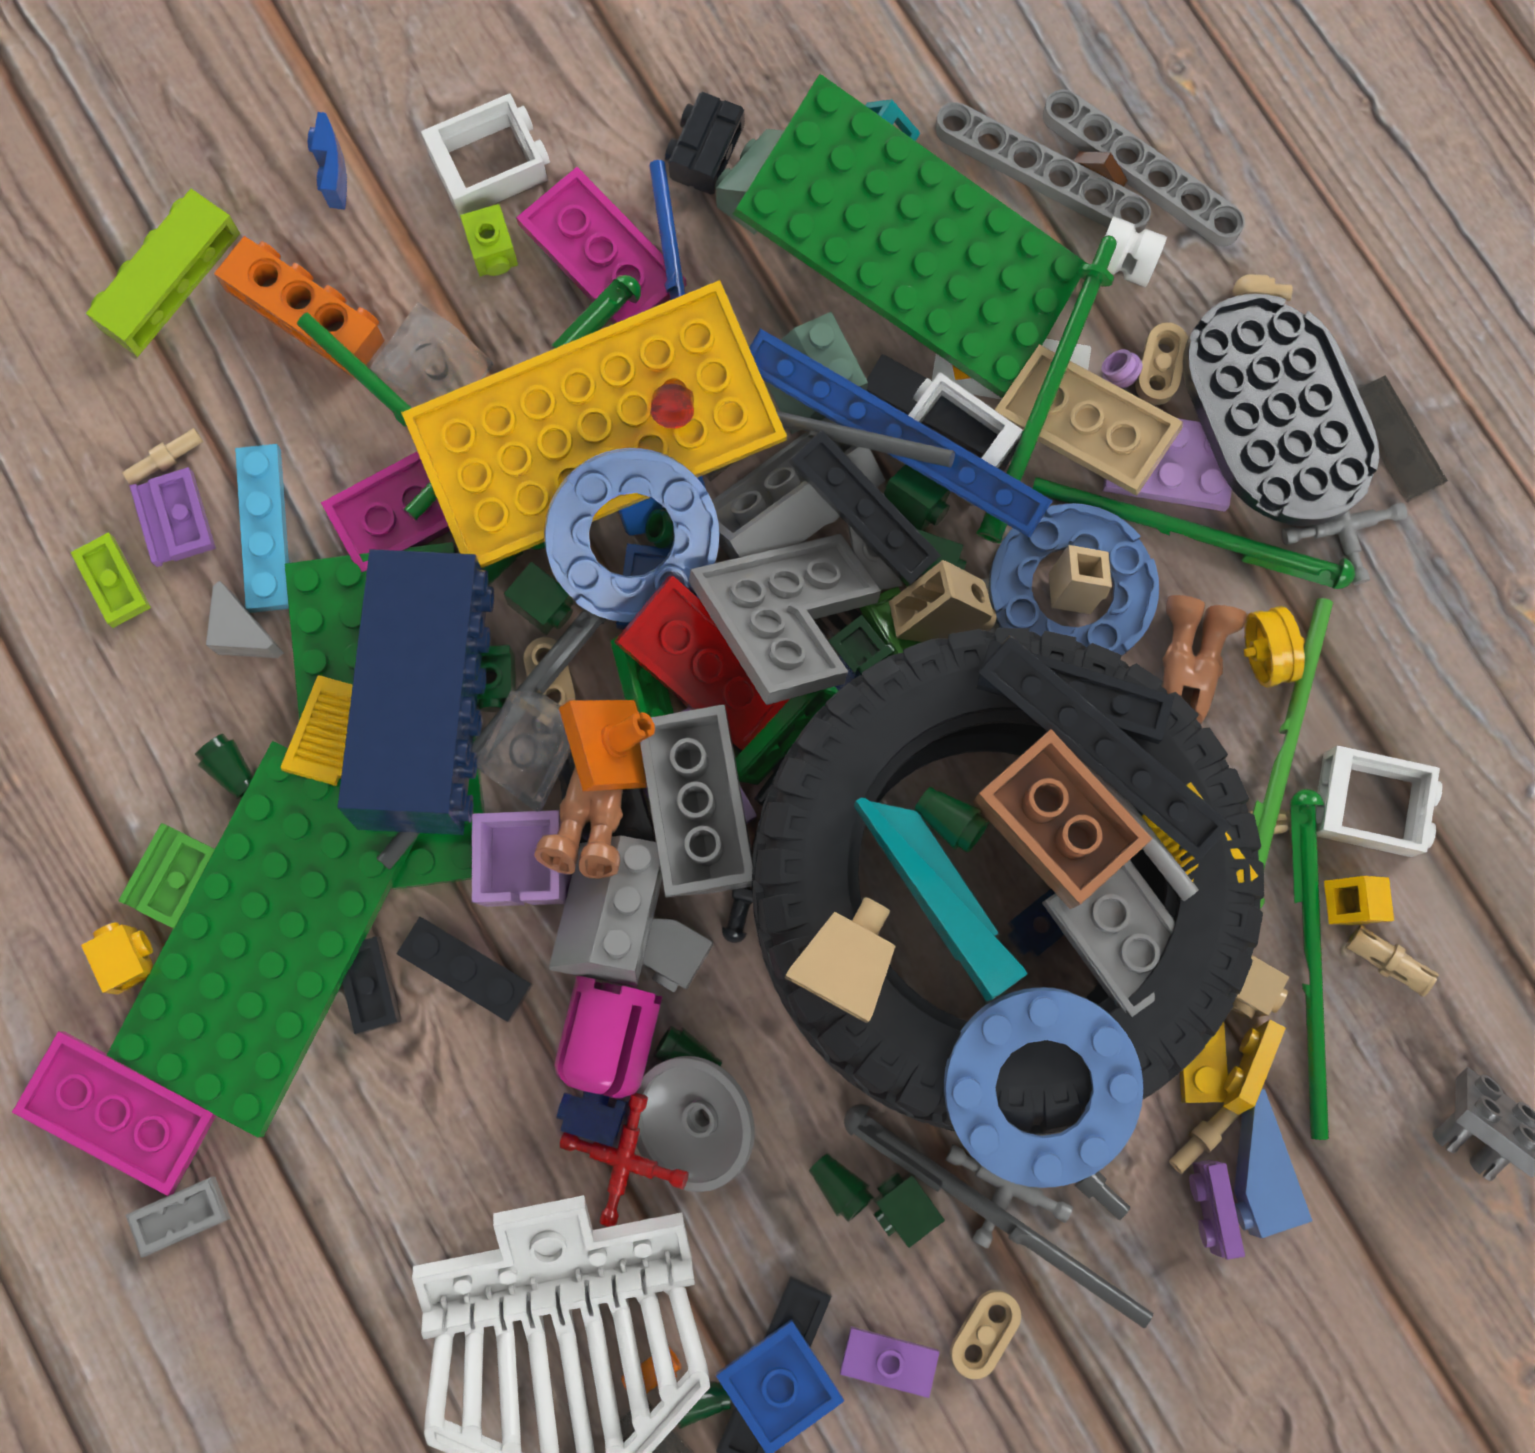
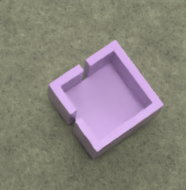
M559 810L473 814L472 903L486 907L524 905V902L531 905L565 904L571 882V874H563L547 868L538 862L534 856L536 845L543 836L558 833L561 826Z

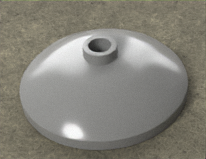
M674 1057L652 1068L643 1077L642 1084L636 1092L648 1097L646 1109L641 1112L638 1124L640 1133L636 1146L641 1156L657 1161L658 1166L670 1170L681 1169L689 1172L686 1186L683 1189L686 1191H711L730 1182L747 1164L752 1153L755 1137L752 1109L740 1085L722 1067L699 1057ZM703 1109L709 1115L710 1122L704 1118L702 1114Z

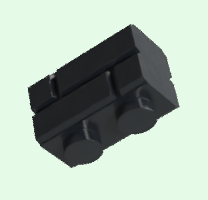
M703 91L699 93L694 105L690 103L686 105L680 122V127L683 128L679 139L672 138L665 153V161L669 164V176L673 181L686 186H693L695 189L710 195L715 193V184L719 176L726 169L745 126V114L742 106L726 100L721 101L720 98Z

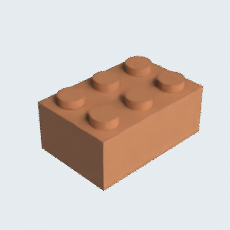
M1052 729L985 787L972 801L1069 909L1081 905L1153 839Z

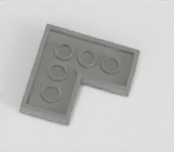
M841 534L693 568L690 570L688 581L766 705L845 684L848 671L813 619L878 603L881 593L880 588Z

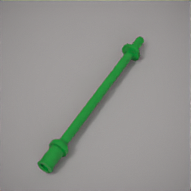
M1108 235L1102 238L1092 264H1081L1078 268V275L1085 281L1006 472L1020 482L1100 286L1108 287L1113 284L1114 276L1107 270L1117 246V241L1113 236ZM985 512L976 534L987 541L1000 544L1003 540L1002 537L1007 524Z

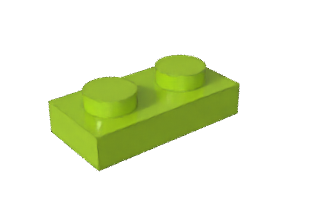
M109 532L70 552L109 626L114 628L151 608L116 539Z

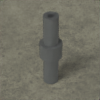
M1099 1171L1088 1178L1076 1182L1075 1186L1089 1199L1094 1197L1118 1220H1121L1131 1208L1105 1184L1107 1178Z

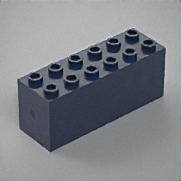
M369 549L338 800V809L357 830L463 835L465 822H471L473 796L468 795L469 779L476 778L478 767L477 753L472 752L473 736H480L482 728L481 710H476L478 694H484L486 688L485 668H480L481 653L489 652L490 628L485 627L486 612H493L494 588L488 586V573L486 570L481 569L476 554Z

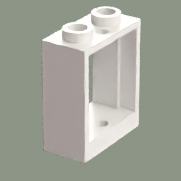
M510 93L421 131L427 152L460 219L462 214L486 208L548 181L545 165L550 163L546 149L540 139L533 141L529 133L533 129V125L524 106L517 108ZM511 127L527 162L466 188L449 152Z
M941 372L938 373L933 381L927 378L915 393L913 399L917 401V404L908 416L922 423L940 396H944L998 434L981 459L999 468L1020 439L1023 430Z
M1335 746L1326 751L1323 755L1317 791L1324 801V806L1316 807L1317 837L1407 857L1426 853L1427 849L1432 846L1436 835V825L1432 823L1434 807L1438 805L1442 795V783L1438 781L1440 768L1342 746ZM1351 770L1412 783L1403 839L1342 826Z

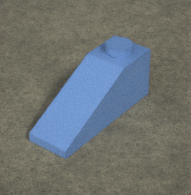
M1265 1089L1261 1090L1256 1105L1242 1113L1234 1192L1238 1203H1235L1238 1223L1243 1230L1248 1229L1250 1235L1259 1238H1265L1313 1221Z

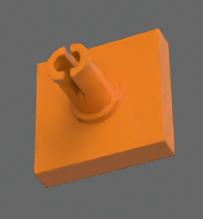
M570 700L559 707L583 792L647 788L640 742L654 735L655 724L647 713L641 712L639 714L635 700Z

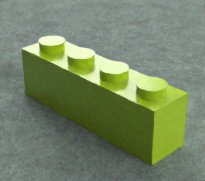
M190 188L183 198H179L173 203L169 215L158 228L151 230L147 234L142 247L132 259L125 261L120 266L116 278L105 291L99 292L94 297L89 310L85 314L99 330L138 357L241 233L229 214Z

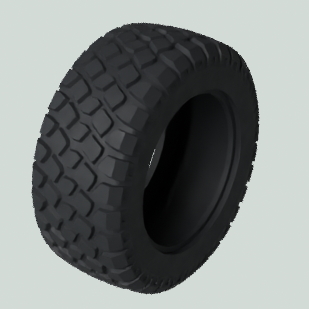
M997 628L995 633L981 631V629L949 634L948 639L933 638L903 649V653L889 656L863 671L862 676L860 675L851 680L826 702L825 706L813 716L792 744L772 781L758 823L753 852L754 869H752L753 914L762 956L783 1006L809 1044L849 1083L872 1099L898 1113L950 1131L955 1130L949 1119L945 1104V1067L947 1059L950 1058L954 1045L961 1034L960 1031L968 1021L955 1017L922 998L902 980L890 964L873 1015L867 1023L787 980L785 976L793 963L834 912L852 921L862 903L859 885V854L866 824L854 808L856 800L862 797L871 802L879 803L894 786L914 771L949 756L972 752H1002L1021 756L1047 733L1043 727L1009 698L976 688L980 675L978 670L983 665L991 640L1003 643L1011 634L1030 652L1168 694L1167 690L1161 686L1163 681L1137 663L1129 667L1126 662L1120 660L1122 655L1094 643H1091L1086 648L1082 643L1076 641V637L1050 631H1044L1042 636L1029 632V628ZM1177 692L1170 693V695L1175 697L1163 740L1159 744L1128 736L1185 785L1191 782L1203 800L1232 825L1227 831L1232 840L1228 841L1224 834L1200 861L1194 858L1182 867L1184 871H1187L1198 864V867L1189 873L1188 876L1191 880L1194 879L1193 883L1199 890L1185 901L1179 897L1143 849L1130 859L1175 921L1173 933L1170 934L1157 965L1138 990L1128 998L1134 1007L1154 992L1155 1001L1131 1017L1127 1010L1125 1013L1121 1006H1116L1100 983L1085 998L1110 1014L1131 1040L1141 1065L1143 1099L1158 1091L1187 1067L1217 1033L1233 1008L1237 995L1240 994L1253 962L1251 959L1253 949L1258 945L1263 912L1260 910V902L1264 897V863L1259 861L1258 850L1262 846L1255 815L1249 813L1246 805L1249 797L1237 770L1229 768L1225 760L1228 754L1210 727L1202 728L1196 719L1199 714ZM1134 806V808L1142 816L1143 813ZM1238 848L1246 859H1234L1231 849ZM1187 852L1180 860L1183 861L1192 855ZM1250 865L1258 875L1253 881H1251ZM1239 869L1244 870L1243 883H1238L1236 872ZM1049 1040L1027 1043L1012 1052L1000 1068L995 1087L998 1107L1006 1120L1019 1130L1038 1136L1058 1133L1077 1123L1085 1112V1107L1089 1102L1092 1091L1090 1072L1080 1054L1066 1044Z

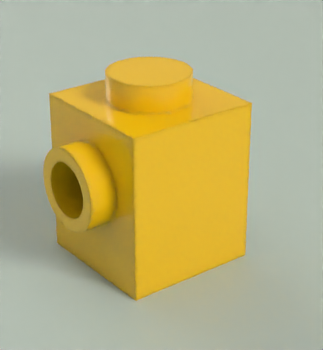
M1358 876L1324 881L1328 922L1330 925H1361L1394 921L1389 877Z
M118 922L110 923L93 932L94 939L81 945L102 993L118 995L146 981L154 966L149 956L153 953V948L147 935L142 930L138 931L135 927L119 925Z

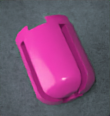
M576 976L554 1064L556 1075L567 1086L590 1093L604 1094L605 1096L619 1099L635 1094L642 1084L663 996L623 985L596 982V979Z

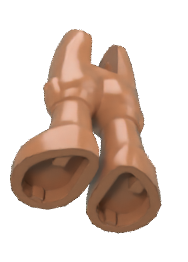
M1171 595L1167 598L1166 613L1173 624L1172 644L1169 645L1162 658L1164 666L1162 687L1167 690L1168 694L1177 692L1180 696L1182 695L1183 686L1194 688L1190 706L1199 714L1196 719L1202 724L1210 709L1218 679L1223 674L1221 651L1224 642L1229 635L1242 630L1246 622L1247 613L1239 608L1226 605L1208 607L1203 620L1200 650L1194 656L1192 645L1196 629L1204 613L1205 602L1190 596Z
M575 766L566 796L559 805L560 829L557 834L545 835L538 841L534 854L536 860L547 868L559 873L573 874L578 860L582 829L586 823L590 822L591 832L588 843L580 855L579 870L585 877L594 879L616 875L620 866V854L615 847L611 846L612 833L618 828L623 817L621 810L623 789L583 792Z

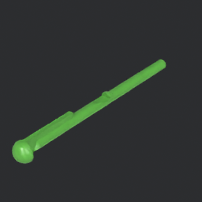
M1326 598L1316 599L1304 645V672L1302 678L1294 683L1285 722L1280 726L1279 730L1280 734H1285L1283 745L1274 761L1264 802L1261 803L1257 800L1252 813L1255 815L1262 846L1258 850L1259 861L1264 863V869L1333 602ZM1264 898L1261 899L1260 909L1263 907L1265 903Z

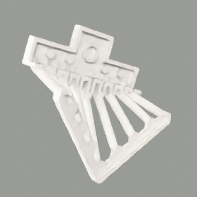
M584 1195L493 1213V1227L500 1249L413 1266L412 1280L423 1313L422 1337L423 1340L435 1337L424 1424V1436L427 1445L446 1453H523L521 1450L514 1321L518 1320L522 1321L528 1342L541 1453H559L543 1315L551 1314L559 1343L576 1453H595L572 1315L573 1309L580 1308L586 1330L606 1453H652L710 1388L707 1363L685 1288L686 1286L695 1285L691 1251L682 1212L596 1230L592 1229ZM664 1291L669 1295L688 1366V1371L678 1382L675 1377L657 1292ZM636 1297L641 1305L659 1395L662 1399L651 1413L628 1298ZM608 1303L614 1320L631 1410L632 1425L635 1429L625 1442L623 1441L600 1304ZM494 1326L497 1341L502 1443L483 1436L481 1428L484 1327ZM465 1332L462 1426L447 1421L444 1418L453 1337L455 1333Z

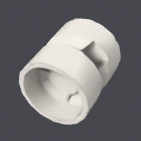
M1113 216L1105 236H1113L1117 241V246L1107 270L1112 275L1121 271L1124 274V280L1146 288L1167 237L1148 229L1138 233L1135 230V224Z

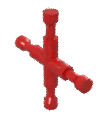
M640 1093L630 1095L628 1103L630 1113L627 1124L622 1127L617 1148L598 1141L590 1143L581 1140L576 1134L565 1131L560 1139L559 1147L567 1151L578 1150L589 1154V1158L613 1166L607 1192H609L607 1205L602 1210L599 1223L606 1227L617 1225L619 1217L617 1208L620 1196L625 1193L630 1172L649 1179L657 1177L669 1181L673 1187L682 1190L685 1188L689 1172L681 1169L670 1170L658 1166L657 1161L634 1154L640 1133L638 1124L641 1112L646 1109L648 1097Z

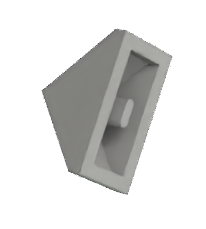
M221 581L217 582L212 590L206 646L218 655L279 658L284 654L237 597Z

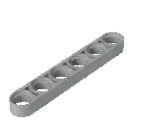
M1060 89L1048 96L1043 110V120L1049 129L1082 152H1111L1125 174L1128 185L1210 243L1225 247L1233 244L1238 239L1245 226V218L1235 205L1074 92ZM1057 103H1064L1071 108L1073 115L1065 119L1058 118L1052 113L1051 107ZM1088 126H1097L1102 129L1105 138L1100 141H1091L1084 135L1083 130ZM1123 148L1130 149L1136 154L1137 161L1132 164H1124L1117 159L1116 152ZM1154 171L1163 172L1168 176L1169 185L1156 187L1149 181L1148 175ZM1186 194H1193L1201 200L1202 207L1195 211L1189 210L1183 206L1181 197ZM1219 217L1230 219L1235 226V231L1229 234L1219 232L1215 228L1214 220Z
M950 102L939 110L935 130L938 138L944 143L1107 228L1113 216L1122 219L1120 214L1122 209L1127 207L1135 208L1139 211L1142 218L1140 222L1135 224V230L1140 233L1145 229L1150 219L1151 207L1142 196L965 104ZM949 116H957L964 121L965 127L959 131H951L944 126L943 120ZM984 134H992L998 138L1000 145L996 149L988 150L979 144L978 139ZM1020 152L1029 153L1035 159V164L1030 168L1019 167L1014 161V156ZM1054 171H1063L1068 174L1071 182L1064 187L1056 186L1050 181L1049 174ZM1090 189L1100 190L1104 193L1106 202L1101 205L1090 204L1085 198V192Z

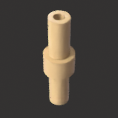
M192 428L167 445L162 442L148 451L149 456L126 469L122 474L130 485L137 484L159 469L164 472L177 464L176 459L204 441L196 429Z
M1222 1107L1208 1122L1202 1120L1190 1132L1192 1138L1169 1160L1171 1166L1182 1174L1204 1151L1210 1153L1222 1141L1221 1134L1241 1114L1238 1115Z

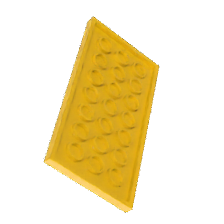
M720 280L401 412L460 554H476L481 568L545 542L544 528L546 515L558 487L576 467L598 454L622 448L653 450L674 458L698 478L787 440L785 430ZM638 493L618 495L598 510L592 522L650 497Z

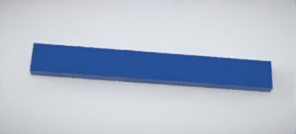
M761 328L751 343L749 349L764 381L833 422L847 427L955 451L954 462L950 468L897 455H889L1031 538L1051 505V499Z

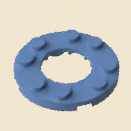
M622 448L606 451L576 467L555 492L547 511L544 528L545 549L548 561L556 580L563 589L585 610L599 617L619 622H631L668 576H674L694 594L695 591L688 582L690 570L714 564L719 548L720 534L717 513L708 492L699 479L674 458L660 452L642 448ZM638 493L654 498L666 508L673 521L674 540L668 556L657 568L644 575L624 576L610 572L597 561L590 548L589 530L594 515L609 500L618 495Z
M1072 503L1050 506L1031 538L1012 528L1003 539L995 554L990 569L988 588L991 607L996 612V622L1000 628H1029V632H1034L1042 636L1044 631H1050L1076 637V641L1082 643L1086 648L1091 643H1094L1123 656L1142 638L1149 628L1157 609L1159 577L1154 558H1150L1146 548L1139 539L1141 536L1137 531L1117 515L1086 504ZM1068 545L1107 551L1109 553L1110 573L1113 582L1112 603L1105 615L1096 622L1082 627L1062 626L1047 618L1039 609V605L1035 601L1032 592L1033 574L1038 564L1051 553L1064 550Z
M1047 987L1028 988L1008 993L993 1000L976 1012L964 1025L950 1058L947 1059L944 1075V1097L949 1119L958 1138L979 1164L991 1173L1015 1184L1048 1188L1065 1186L1088 1178L1103 1169L1121 1152L1130 1139L1139 1119L1143 1100V1077L1139 1058L1131 1040L1119 1023L1104 1009L1088 999L1066 990ZM1049 1040L1066 1044L1080 1054L1090 1072L1092 1091L1089 1102L1085 1107V1112L1077 1123L1061 1133L1038 1136L1023 1132L1006 1120L998 1107L995 1087L1000 1068L1012 1052L1027 1043Z

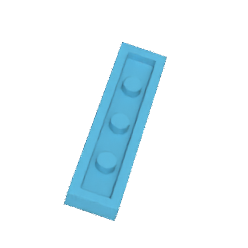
M277 444L235 448L246 610L250 613L289 609L285 563H289L281 449Z

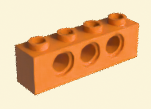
M243 236L214 272L224 290L355 378L297 325V321L303 314L308 312L327 330L335 322H344L340 329L330 333L361 362L367 365L385 342L378 328L379 321L362 307H359L356 311L345 304L347 301L345 297L333 287L326 285L323 289L314 283L313 276L299 264L293 263L292 266H289L280 260L281 255L266 242L261 241L259 244H256L246 236ZM277 278L273 285L262 287L268 279ZM311 300L305 308L295 309V306L300 301Z

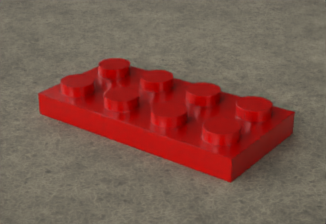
M674 576L666 578L614 641L616 645L691 710L725 705L733 747L740 753L789 701V699L768 705L765 704L700 599Z

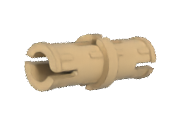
M1359 925L1345 946L1346 949L1351 950L1379 968L1378 973L1384 977L1391 976L1399 980L1422 997L1428 994L1436 983V978L1439 976L1436 971L1422 965L1406 954L1404 947L1399 944H1390L1363 925Z

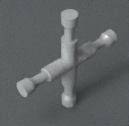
M1398 503L1381 511L1371 509L1350 514V511H1348L1343 516L1324 524L1299 529L1295 527L1282 529V539L1285 545L1297 543L1300 539L1313 536L1316 539L1338 534L1344 555L1349 557L1355 568L1353 585H1358L1370 581L1368 570L1363 567L1359 552L1362 550L1355 530L1375 526L1379 521L1388 519L1394 521L1406 519L1407 508L1404 503Z
M954 1144L951 1146L946 1161L953 1165H963L976 1172V1177L997 1187L991 1201L1005 1211L1014 1196L1033 1207L1039 1205L1053 1213L1056 1219L1064 1223L1069 1219L1073 1210L1071 1205L1065 1202H1056L1044 1196L1043 1191L1038 1188L1019 1185L1002 1179L984 1168L975 1159L966 1155L962 1148ZM985 1219L983 1226L976 1230L972 1241L988 1249L993 1239L992 1231L995 1225Z

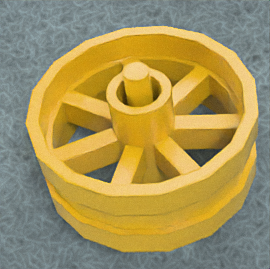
M1283 606L1274 607L1265 612L1260 610L1249 613L1244 625L1246 646L1244 656L1248 657L1251 669L1258 682L1268 688L1277 686L1281 682L1291 683L1301 679L1305 665L1304 638L1300 634L1299 627L1292 613Z

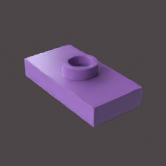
M850 1326L840 1375L929 1398L940 1352L935 1348Z

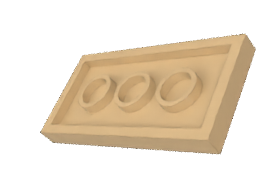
M1040 344L995 408V411L1022 430L1025 428L1055 352ZM1070 361L1037 441L1137 496L1182 430L1183 421Z

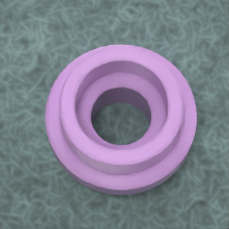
M1128 350L1115 351L1102 364L1103 379L1120 388L1129 387L1138 379L1143 364L1138 355L1130 353Z

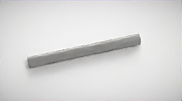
M1083 763L1153 838L1142 849L1179 897L1185 901L1194 895L1199 889L1134 806Z

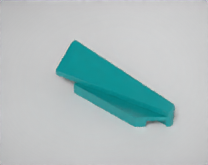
M862 797L856 800L854 808L955 960L960 961L985 1001L994 999L1026 976L1028 973L1024 967L995 937L998 931L919 813L914 810L871 802Z

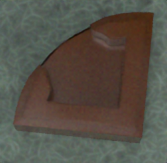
M1079 151L1074 159V162L1123 187L1128 181L1111 152Z

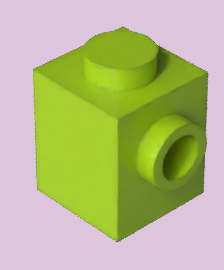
M500 204L460 215L479 277L484 275H501L506 273L511 267L518 266Z

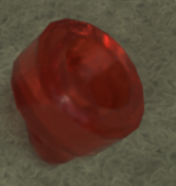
M669 383L657 388L651 397L650 413L653 419L659 425L666 428L676 429L685 426L691 421L694 414L693 392L679 384Z

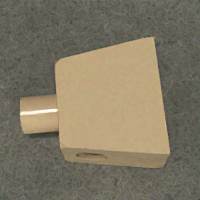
M944 560L889 601L896 636L899 639L925 642L933 638L948 639L949 634L976 629L989 631L996 622V612L991 607L984 581Z
M865 897L852 921L834 912L790 967L785 978L865 1023L869 1022L895 949L894 944L878 936L890 910Z

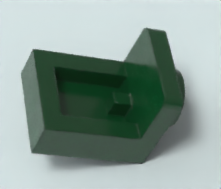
M862 615L828 640L841 662L854 678L862 676L863 671L894 655L896 651L891 643L886 645Z

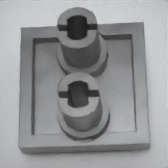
M1466 1067L1456 1077L1455 1112L1439 1128L1433 1131V1137L1442 1147L1447 1142H1450L1446 1146V1150L1451 1153H1456L1459 1147L1472 1135H1475L1487 1144L1476 1155H1473L1469 1161L1478 1174H1481L1486 1169L1487 1171L1483 1174V1177L1489 1181H1493L1497 1174L1510 1162L1533 1178L1535 1176V1111L1529 1105L1523 1102L1516 1103L1505 1095L1498 1083L1491 1077L1484 1074L1480 1076L1469 1067Z

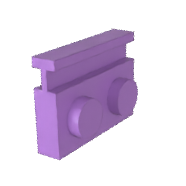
M189 467L149 479L148 483L138 486L136 484L130 485L151 563L156 567L162 566V563L167 561H178L216 549L194 472Z
M1213 1160L1192 1163L1194 1174L1189 1176V1182L1194 1200L1201 1203L1204 1219L1199 1220L1198 1226L1204 1247H1209L1210 1253L1222 1258L1225 1257L1227 1260L1245 1257L1226 1163Z

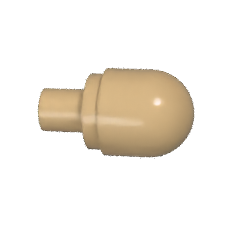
M1248 274L1240 277L1234 284L1233 297L1244 294H1268L1284 298L1290 302L1293 287L1292 285L1275 284V278L1268 275Z

